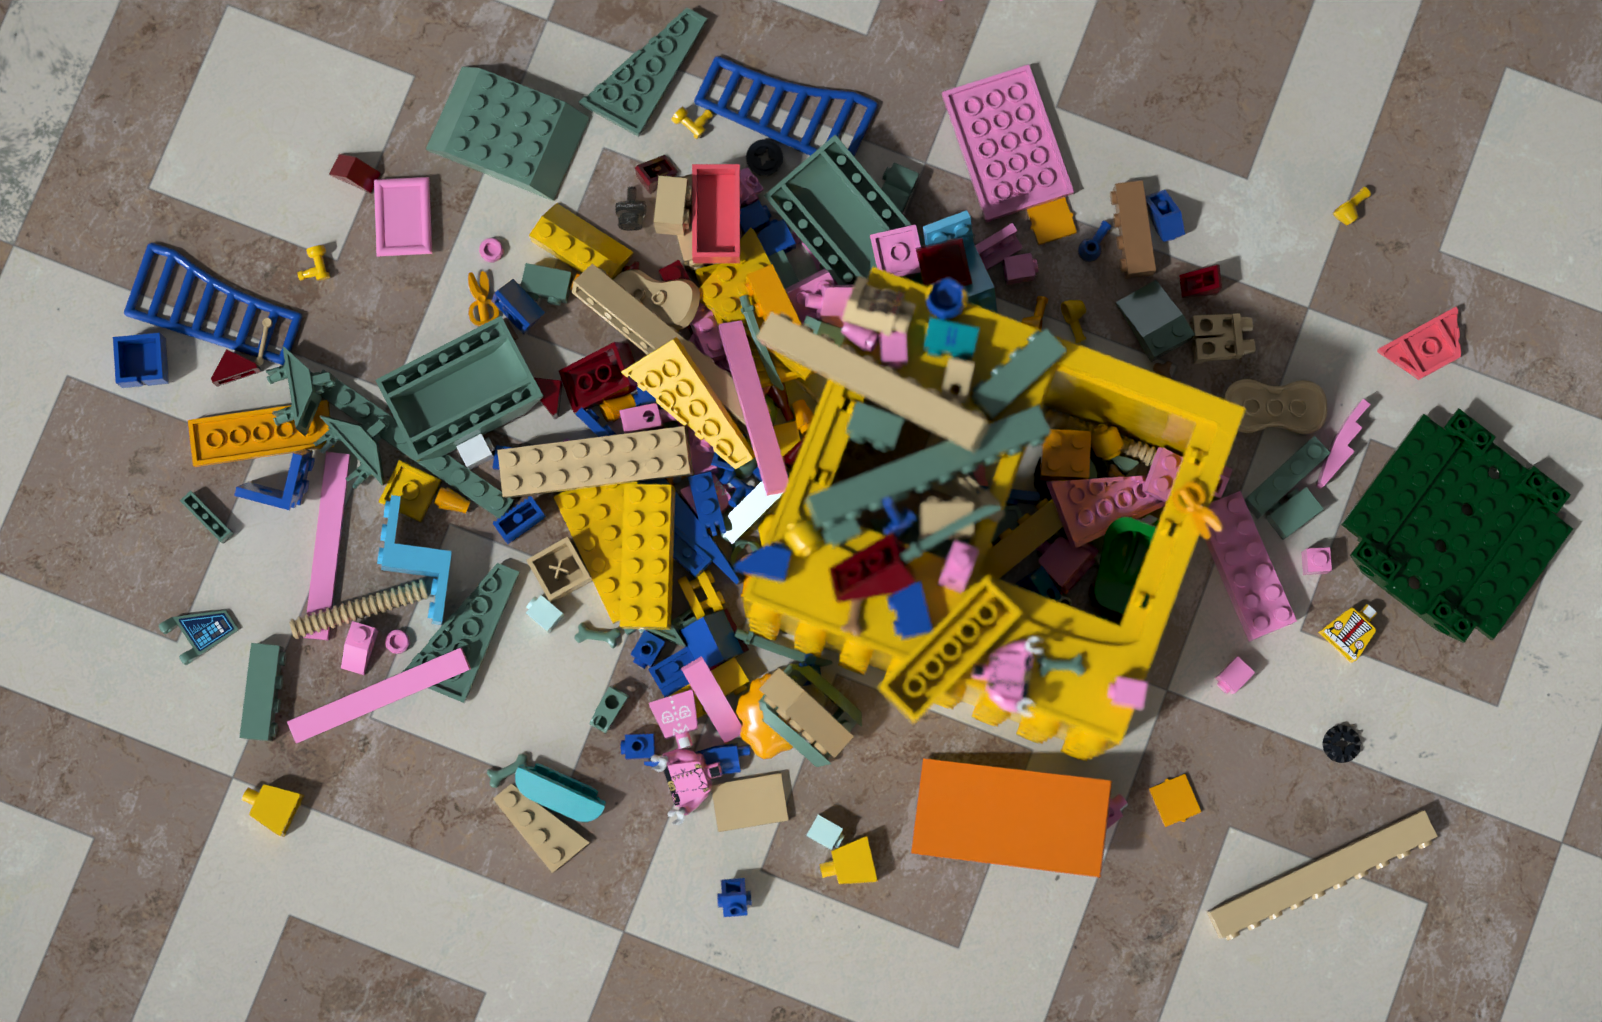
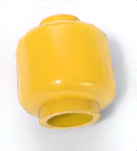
M1103 423L1093 428L1091 446L1097 457L1109 460L1121 454L1120 450L1123 448L1124 443L1115 426H1107L1106 423Z
M797 519L787 526L789 531L784 535V540L794 555H802L805 558L820 548L819 543L822 538L811 521L805 520L801 522L800 519Z

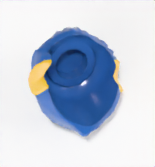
M945 278L929 286L925 301L932 314L946 321L962 312L963 308L966 307L968 298L966 289L952 278Z

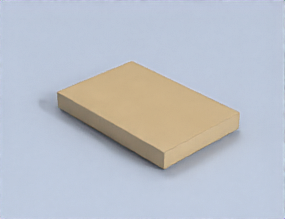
M781 773L713 784L711 787L718 832L789 821Z

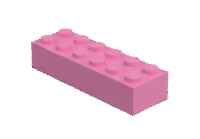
M1241 491L1210 503L1208 509L1219 519L1222 529L1218 532L1205 521L1210 533V538L1205 539V542L1248 641L1250 642L1297 622Z

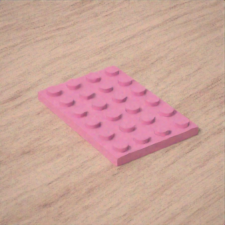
M1029 64L942 92L949 118L986 222L1074 193Z

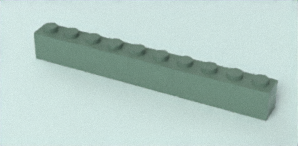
M1039 405L990 424V428L976 453L951 441H946L809 495L805 502L816 528L824 527L825 530L833 528L839 524L838 521L847 517L848 521L862 515L861 511L869 508L871 511H875L884 507L882 501L886 497L894 499V502L901 501L908 497L907 493L917 490L918 493L930 489L932 483L940 481L941 484L949 482L955 478L954 475L957 473L969 474L978 469L977 465L986 463L987 466L1000 461V456L1008 454L1011 457L1023 451L1022 448L1031 444L1032 448L1045 443V439L1051 432Z

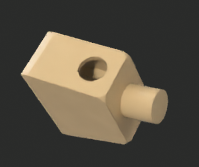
M952 358L948 359L941 391L942 399L948 402L953 399L965 404L974 363ZM956 384L960 387L958 395L950 393L951 385Z

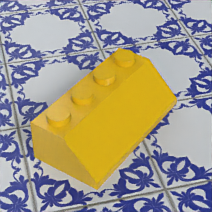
M558 203L541 216L529 234L531 242L581 274L591 264H594L597 268L603 269L612 280L622 272L623 267L626 266L634 254L633 251Z

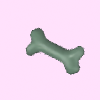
M580 623L578 625L579 632L574 638L578 643L587 639L605 641L610 644L611 648H615L617 646L616 639L621 633L617 628L609 632L589 630L583 623Z
M1080 653L1071 660H1051L1045 655H1040L1037 658V663L1041 666L1039 671L1041 676H1045L1051 670H1071L1080 676L1086 671L1082 665L1083 656Z
M519 754L514 763L501 770L493 771L488 769L487 775L491 778L490 786L497 788L501 780L516 772L519 765L524 763L525 766H528L526 764L527 756Z

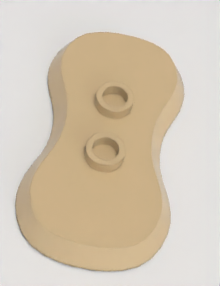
M636 269L624 271L613 280L623 285L631 296L640 299L647 309L657 313L664 323L674 327L677 331L687 327L697 313L700 291L690 280L659 281Z
M1242 379L1228 387L1224 398L1225 401L1245 408L1237 430L1243 433L1257 432L1268 427H1281L1299 434H1310L1316 432L1324 425L1327 416V399L1323 389L1316 383L1307 380L1295 381L1283 386H1269L1255 380Z

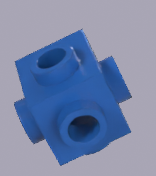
M745 878L721 880V893H717L718 908H723L724 917L748 915L747 905H752L751 891H746Z

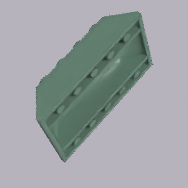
M462 67L426 150L554 201L589 117L564 101L484 69Z
M836 135L764 195L839 285H855L858 276L868 279L872 267L877 268L870 235L911 226L910 222ZM918 233L920 245L922 246L925 244V240Z
M502 316L375 380L417 462L450 453L457 449L456 446L479 434L485 435L522 416L543 398Z

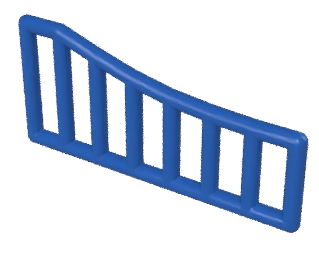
M720 56L714 57L694 99V103L704 109H708L715 114L810 156L818 150L809 144L831 98L843 99L845 102L827 141L834 135L839 137L855 102L867 107L848 148L853 156H855L878 107L876 101L856 92L808 87L782 81L740 66ZM722 67L731 71L732 74L718 104L705 99L719 68ZM743 76L754 81L739 113L727 109L726 106L740 77ZM762 84L774 87L775 90L758 123L747 118V115ZM783 92L797 93L798 95L781 131L779 132L767 127ZM807 95L821 97L802 140L799 141L788 136Z
M155 243L147 245L124 309V315L255 357H258L261 339L258 348L245 344L257 308L269 312L268 318L272 321V326L268 329L263 359L280 365L285 363L283 347L280 355L267 351L278 316L291 319L283 346L289 352H291L302 320L301 313L236 290L212 277L176 250ZM156 253L166 256L167 260L149 311L145 313L135 310L153 256ZM177 262L187 269L170 320L158 317L157 314L175 263ZM197 276L207 284L192 327L180 324L179 321L194 278ZM217 289L226 294L227 297L214 334L201 330L214 290ZM235 300H239L248 304L235 341L223 337Z

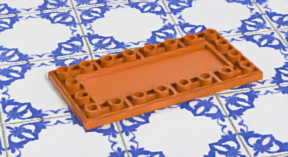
M923 758L911 853L1101 878L1112 781Z

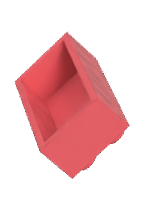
M692 164L693 263H740V164Z

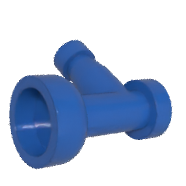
M735 469L734 472L725 470L719 478L722 484L730 483L737 488L728 501L731 507H736L741 498L746 497L755 488L752 485L748 486L736 477Z

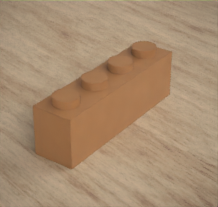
M1143 180L1117 183L1113 191H1110L1111 205H1115L1116 214H1113L1114 227H1118L1119 230L1116 243L1117 249L1122 250L1123 258L1120 259L1121 273L1125 272L1126 279L1153 276L1156 266Z

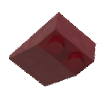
M613 342L559 370L574 413H577L581 407L587 410L603 404L605 400L622 397L637 390L638 383L630 376L626 377L621 373L625 368L635 363L628 343Z
M893 531L829 568L835 600L838 603L895 594L916 582L911 560L905 563L900 556L908 549Z

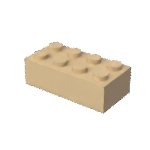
M780 668L759 689L766 695L763 700L773 709L778 706L779 708L776 712L786 721L791 718L788 723L798 732L803 729L801 735L811 744L816 741L814 746L823 755L828 752L835 758L854 737Z

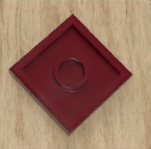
M962 237L915 248L924 286L929 288L932 284L945 278H952L962 286L972 284Z

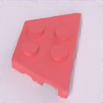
M1457 307L1382 346L1377 350L1378 353L1418 380L1461 357V346L1459 345L1460 331L1457 324Z

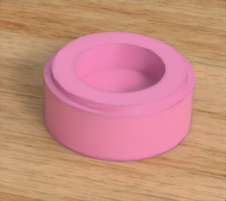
M488 238L480 245L479 251L485 261L493 263L501 259L503 247L497 239Z
M393 630L387 635L385 644L390 652L402 654L409 648L410 639L405 632Z

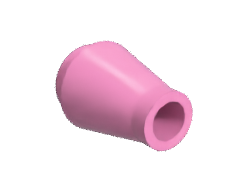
M846 322L841 331V334L848 337L863 351L872 352L880 339V334L876 333V330Z

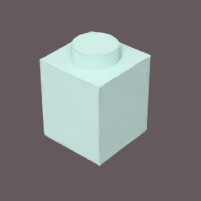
M542 595L539 598L534 597L526 606L528 608L526 614L548 633L565 616Z
M820 815L816 817L806 835L830 850L833 846L838 848L844 838V835L841 834L843 828Z

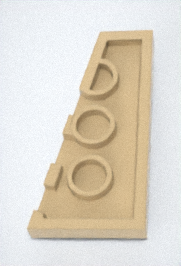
M510 784L493 798L552 873L590 843L541 805L526 798L513 784Z

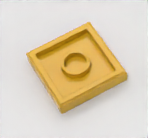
M399 460L378 502L385 505L386 501H391V495L401 496L399 513L421 523L442 480Z

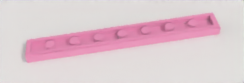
M741 320L719 324V333L766 495L784 493L789 479L743 322Z
M326 452L307 606L308 616L312 615V612L317 614L319 610L326 611L328 607L330 609L333 608L348 483L345 478L349 474L350 454ZM330 627L326 631L321 629L319 633L314 631L313 635L308 633L304 638L329 641Z
M461 647L287 721L295 742L299 743L466 672L471 668Z

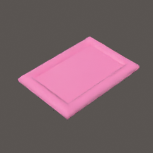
M430 178L374 180L377 257L432 254Z

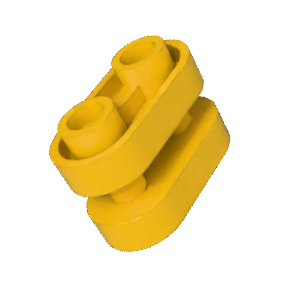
M709 569L703 571L696 579L690 582L686 576L678 579L697 620L706 616L704 611L711 607L715 613L723 610L722 604L726 602L720 590L714 591L711 584L715 580ZM702 586L708 599L699 603L693 590Z

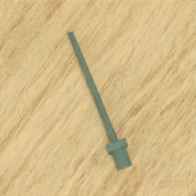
M748 295L739 297L742 306L741 312L746 318L771 383L783 391L784 386L776 372L766 346L762 345L756 338L760 330L753 313L755 311L754 307L751 305Z
M986 505L940 529L919 543L911 544L910 548L900 556L905 563L914 557L919 558L922 552L945 538L1000 511L1001 506Z
M737 628L734 637L743 640L744 644H752L770 652L804 662L805 653L755 636L751 631L746 632ZM816 658L815 664L823 667L831 665L833 662L823 658Z

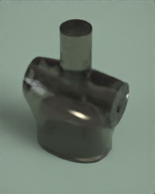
M635 187L627 188V201L616 202L615 210L618 217V227L624 231L642 229L643 220L646 215V202L636 201L637 189Z

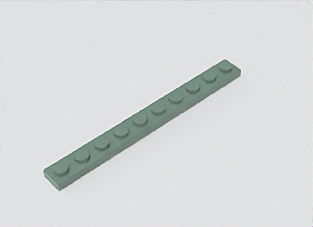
M323 369V370L321 371V374L327 373V372ZM335 378L336 385L325 389L324 393L321 394L322 398L328 400L329 403L363 426L367 422L372 426L379 419H382L387 424L379 433L382 439L417 462L395 418L337 378ZM447 454L417 462L496 518L501 519V515L505 516V513L515 502L511 498L503 497L500 490Z

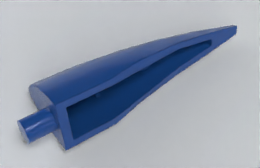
M738 743L716 745L695 753L703 754L706 765L719 762L722 774L741 772L740 756L751 755L750 745L739 747ZM644 761V765L651 767L659 764V761Z

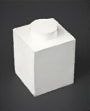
M482 434L456 446L469 470L494 458L492 451L495 448L489 437L484 439Z

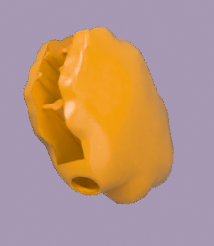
M770 673L751 682L750 690L739 697L736 714L743 722L740 729L742 740L750 745L756 756L762 759H772L779 753L794 748L762 721L764 717L763 712L760 710L759 700L763 697L764 693L759 689L771 677L772 674ZM778 715V717L783 722H785L790 728H792L797 734L803 732V729L800 732H798L792 725L788 723L791 720V718H789L786 721L781 715Z

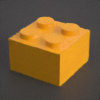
M1049 429L1051 433L1045 439L1046 442L1041 444L1040 480L1068 481L1089 479L1091 431Z

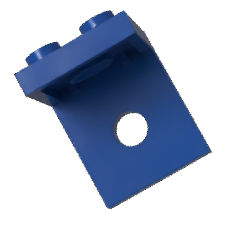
M302 449L293 453L284 491L247 482L236 487L234 496L285 510L295 508L296 505L300 506L303 494H306L309 488L307 476L308 472L312 471L315 458L312 457L313 451Z

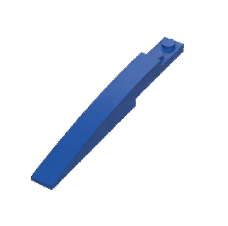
M581 407L575 414L598 437L616 435L607 424L603 427L597 421L600 417L592 409L589 408L586 411ZM666 478L640 481L638 483L671 485ZM675 490L674 524L705 552L736 585H739L742 581L709 532L708 538L703 539L698 517Z

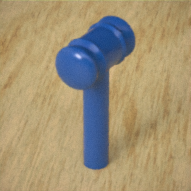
M890 497L883 499L882 504L892 519L888 527L884 528V533L887 535L893 531L897 537L902 536V533L912 525V522L916 521L915 514L908 508H903L902 512L899 513Z

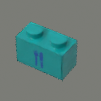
M930 317L923 350L928 351L927 355L942 358L943 354L952 356V359L966 362L967 360L972 361L979 328Z

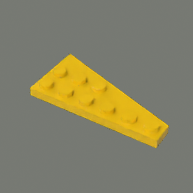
M678 337L673 338L621 372L626 377L630 376L636 381L642 391H647L655 397L656 402L684 426L688 425L696 432L695 435L700 440L704 439L714 447V452L733 468L737 469L755 458L753 449Z

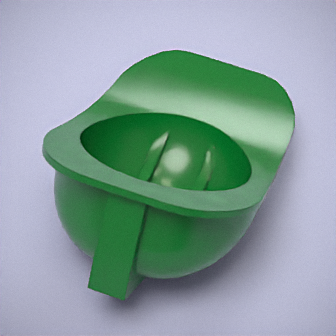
M1147 515L1141 520L1132 517H1121L1112 522L1105 533L1100 566L1094 587L1096 600L1103 607L1125 615L1160 518ZM1145 594L1140 606L1141 608L1146 609L1150 598L1149 595Z

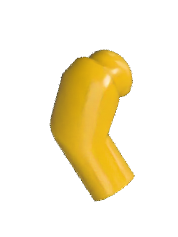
M773 513L766 514L758 526L762 547L775 516Z

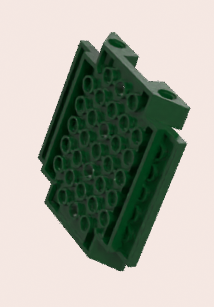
M1458 408L1444 426L1445 429L1425 414H1422L1340 524L1358 538L1357 541L1359 543L1350 554V557L1362 574L1436 631L1465 643L1473 630L1477 629L1488 639L1493 640L1573 530L1571 526L1554 514L1560 511L1571 494L1535 466L1527 469L1494 444L1493 441L1496 436ZM1490 467L1498 470V479H1492L1489 476ZM1464 503L1471 505L1473 509L1471 516L1463 513L1462 506ZM1437 540L1445 542V552H1439L1436 549L1435 544ZM1411 576L1419 580L1418 589H1412L1409 586Z

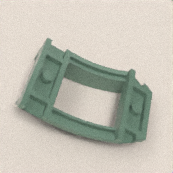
M789 664L783 671L801 688L808 680L838 707L832 717L848 732L856 724L862 727V712L809 665ZM764 694L759 700L760 710L763 712L764 717L762 721L791 744L814 766L830 765L831 763L827 759L831 754L826 752L823 755L814 746L816 741L812 744L808 743L783 722L776 712L779 707L777 706L773 709L763 700L766 697Z

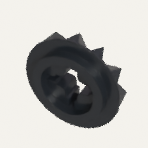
M761 139L755 141L748 148L746 161L751 171H754L759 176H769L780 168L783 162V153L780 146L774 141ZM766 149H768V157L771 160H767L762 166L761 159L758 156H763L766 153Z
M1337 725L1325 733L1323 737V750L1332 761L1346 763L1352 761L1360 753L1361 742L1358 733L1351 727ZM1341 734L1344 741L1351 743V745L1344 747L1343 753L1340 746L1332 745V743L1340 741Z

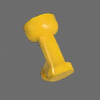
M682 106L673 115L671 121L675 124L682 123L694 134L693 137L697 140L706 130L703 125L713 114L706 109L700 117L692 121L688 117V110Z
M317 245L306 249L307 255L314 259L315 267L297 272L299 280L315 276L317 281L329 279L330 274L326 272L322 257L326 253L325 246Z

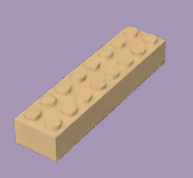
M685 426L497 450L502 495L506 498L693 475L688 428Z

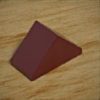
M339 154L329 175L371 194L374 189V180L379 179L381 172L357 157Z
M666 155L659 156L635 167L636 177L650 194L657 190L659 176L674 177L678 174L677 169Z
M1213 265L1179 275L1182 298L1217 295L1222 289L1220 265Z
M226 349L211 380L218 387L260 373L261 369L256 363Z
M533 377L543 395L540 402L554 419L558 418L563 386L561 380Z

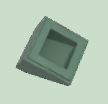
M1120 455L1109 459L1110 464H1116L1119 471L1125 476L1139 463L1136 460Z

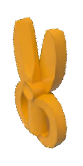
M482 271L480 273L479 285L474 274L470 272L468 274V286L476 301L471 303L468 316L472 324L479 327L499 316V309L490 299H487L489 280L486 272ZM487 304L494 310V315L491 319H489ZM476 306H478L480 321H477L473 315V310Z
M1186 482L1182 488L1174 491L1172 503L1179 512L1184 514L1192 513L1195 528L1207 540L1210 538V533L1205 521L1218 532L1222 529L1221 523L1212 511L1202 506L1205 501V493L1201 486L1195 482ZM1188 488H1193L1197 491L1200 498L1198 502ZM1179 494L1184 499L1189 508H1185L1182 505H1180L1178 501Z

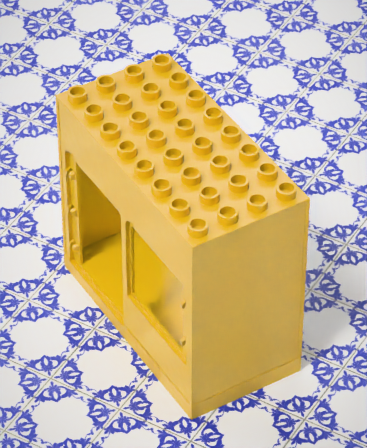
M872 267L866 285L880 290H892L896 294L898 291L905 293L903 301L916 305L906 331L907 364L902 365L901 369L895 370L899 373L898 377L904 380L907 377L912 378L921 384L920 388L926 391L931 388L941 394L948 359L952 358V356L942 354V358L927 355L928 351L923 350L930 317L940 319L929 311L925 298L928 287ZM967 302L966 307L963 308L959 315L946 320L979 328L972 361L967 360V362L974 363L967 399L965 404H962L964 406L963 410L969 413L972 410L979 412L986 417L985 421L990 425L1039 405L1040 409H1042V406L1046 405L1096 425L1106 423L1107 426H1115L1122 435L1156 448L1163 447L1183 457L1120 626L980 573L998 522L996 523L988 518L977 521L974 533L968 545L979 550L962 593L938 585L947 559L924 551L919 558L914 557L911 560L916 580L914 583L921 582L932 631L985 577L1022 612L1015 622L974 663L989 665L990 656L995 654L998 648L1009 643L1028 641L1033 637L1043 640L1035 644V649H1042L1043 653L1030 652L1033 654L1027 699L1035 703L1036 706L1029 705L1026 711L1033 714L1032 717H1027L1020 712L1004 710L990 698L989 693L985 691L987 680L972 678L974 663L934 704L953 710L957 703L963 701L975 706L971 717L978 721L998 727L1006 719L1019 723L1016 735L1038 744H1043L1044 741L1047 742L1048 739L1056 737L1064 741L1060 752L1087 762L1088 759H1093L1094 756L1098 757L1099 754L1104 755L1106 750L1122 743L1134 709L1111 704L1112 698L1108 697L1110 682L1115 683L1117 677L1141 682L1145 681L1199 535L1193 523L1192 513L1184 514L1179 512L1172 503V495L1176 489L1182 488L1186 482H1195L1201 486L1205 493V501L1202 506L1209 508L1245 408L1054 336L1067 350L1065 354L991 421L971 400L974 394L972 389L982 380L985 383L993 377L990 373L998 365L1002 364L1005 366L1011 361L1009 356L1018 347L1023 350L1029 344L1027 339L1037 330L1040 333L1043 331ZM845 336L842 346L847 345L856 351L855 355L861 358L866 355L878 362L877 366L885 369L886 366H881L880 339L874 350L869 352L867 350L863 351ZM828 379L763 547L766 545L772 546V542L786 545V550L791 551L784 540V535L789 531L787 526L797 519H800L801 522L809 520L815 526L805 501L809 495L830 487L850 436L846 434V429L856 402L863 403L864 396ZM956 384L951 385L950 393L958 395L960 387ZM845 398L851 399L847 412L841 411ZM1027 446L1023 447V451L1017 455L1009 457L1008 454H1005L1001 457L989 492L1000 502L1002 511ZM821 469L824 471L818 484L813 482L817 470ZM1188 488L1198 502L1200 498L1197 491L1193 488ZM1179 494L1178 501L1180 505H1182L1185 508H1189L1184 499ZM1173 522L1177 525L1173 536L1170 537L1167 534ZM859 526L861 530L860 537L834 549L831 543L826 545L820 532L824 530L823 527L817 529L822 538L819 543L820 548L805 558L802 555L796 556L791 551L783 583L751 575L743 595L745 617L749 619L748 622L750 623L749 631L772 641H776L779 631L795 636L794 649L805 654L811 653L816 658L821 657L824 648L839 653L841 655L838 666L851 672L865 675L867 667L870 665L886 672L884 681L928 636L923 635L906 640H901L900 635L896 636L893 627V621L897 620L895 610L890 611L887 596L890 595L863 600L859 616V625L863 632L859 636H854L852 632H844L841 629L849 620L851 601L838 603L835 600L829 568L884 537L882 534ZM903 543L907 549L910 548V545ZM1146 594L1150 598L1146 609H1143L1140 606ZM1079 653L1083 656L1082 665L1086 671L1081 676L1071 670H1051L1045 676H1041L1039 673L1041 666L1037 663V658L1040 655H1045L1051 660H1071Z

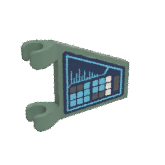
M226 610L171 617L159 624V629L164 634H168L179 626L193 647L179 656L184 665L190 664L197 657L239 630Z

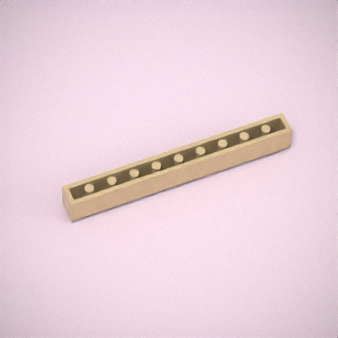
M591 264L574 280L572 293L647 355L673 338L678 337L739 430L750 439L734 381L728 371L719 368L711 357L697 350L691 341H686L674 327L664 323L657 313L647 309L640 299L631 296L623 285L614 282L608 277V274L603 269Z
M771 312L756 337L762 345L976 453L990 428L985 421L986 417L974 410L971 413L963 410L964 406L953 399L949 402L942 399V395L931 388L928 391L920 388L921 384L912 378L907 377L904 380L898 377L899 373L888 366L883 369L877 366L878 362L866 355L863 358L855 355L856 351L847 345H843L842 348L834 344L835 340L825 334H822L820 337L813 333L814 330L803 323L800 326L792 323L793 319L780 312L777 315Z
M1425 810L1418 811L1207 911V914L1218 937L1222 939L1226 937L1227 941L1239 936V931L1246 927L1248 930H1252L1262 925L1260 921L1267 917L1270 920L1283 915L1282 910L1288 907L1294 910L1303 906V900L1309 897L1315 900L1326 894L1324 890L1332 886L1336 890L1347 885L1346 880L1353 876L1355 879L1362 878L1369 874L1367 870L1376 866L1377 869L1383 868L1390 864L1389 859L1397 856L1398 859L1412 854L1410 851L1412 848L1418 846L1419 849L1433 844L1431 839L1438 836Z

